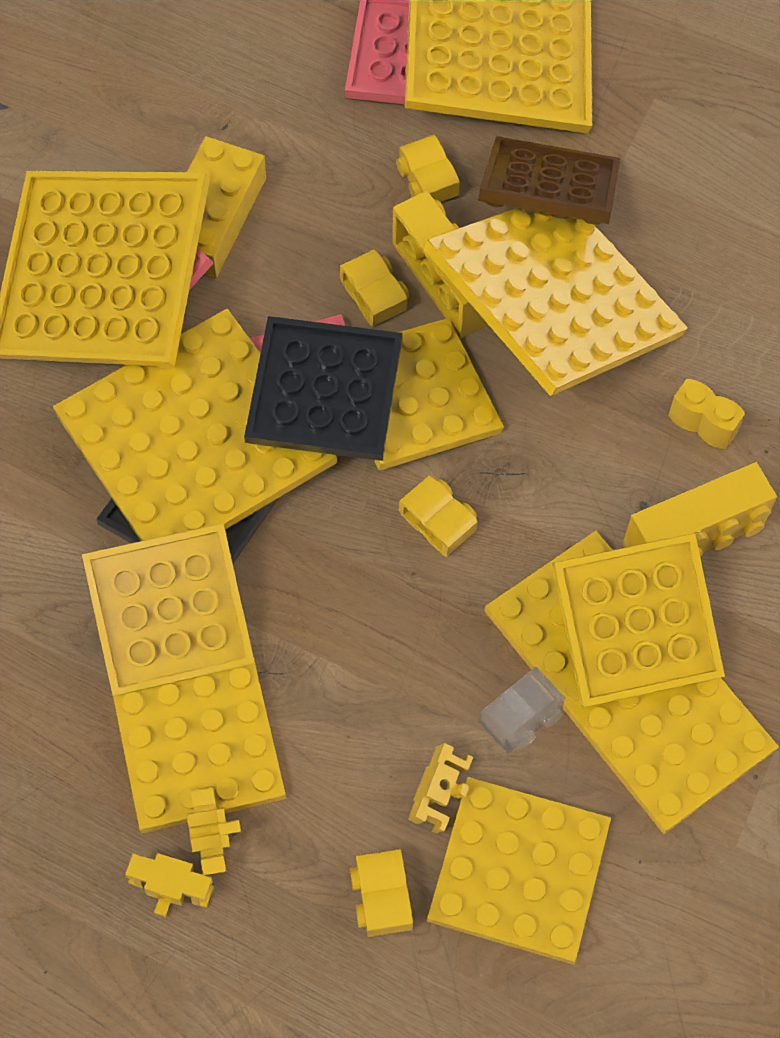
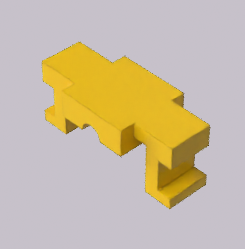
M446 743L436 747L431 762L424 771L413 799L415 801L408 817V820L416 824L425 821L434 824L432 832L436 834L445 831L450 817L428 807V805L436 802L442 806H447L450 796L457 799L466 796L469 786L464 783L458 785L456 781L459 773L469 770L473 759L470 755L462 758L452 755L454 747ZM441 781L447 782L446 790L440 787Z
M213 786L191 790L190 794L194 812L187 814L192 852L200 851L203 875L226 872L223 848L230 847L228 834L241 832L239 820L226 822L224 807L216 808Z
M133 853L125 873L126 878H129L128 884L140 888L144 887L146 895L158 899L154 913L162 917H166L171 903L182 906L184 895L191 897L192 904L207 909L214 890L212 878L193 872V864L157 853L155 860Z

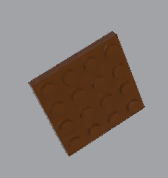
M496 136L480 187L478 201L486 202L493 207H515L526 213H535L537 211L549 213L559 219H567L569 217L582 219L592 225L609 224L620 158Z

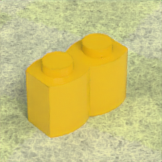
M435 135L399 147V158L396 159L397 168L402 177L407 176L410 181L408 185L412 197L426 190L434 200L437 199L440 202L460 195L458 176Z
M375 249L340 265V279L345 289L357 303L362 315L372 327L406 311L407 299L409 298L407 287L401 280L397 281L392 275V267L389 260L385 256L381 257Z
M686 379L674 395L668 416L680 428L697 432L709 445L719 449H727L739 431L745 412L734 401L725 397L715 396L713 391L705 384L696 380Z
M428 475L399 501L398 511L410 525L424 535L432 546L447 557L476 532L478 524L477 514L469 504L465 502L461 504L452 497L453 492L445 481L441 479L436 480Z
M401 849L356 856L357 867L350 868L353 891L360 890L362 904L355 905L358 928L366 927L367 937L413 930L412 913Z

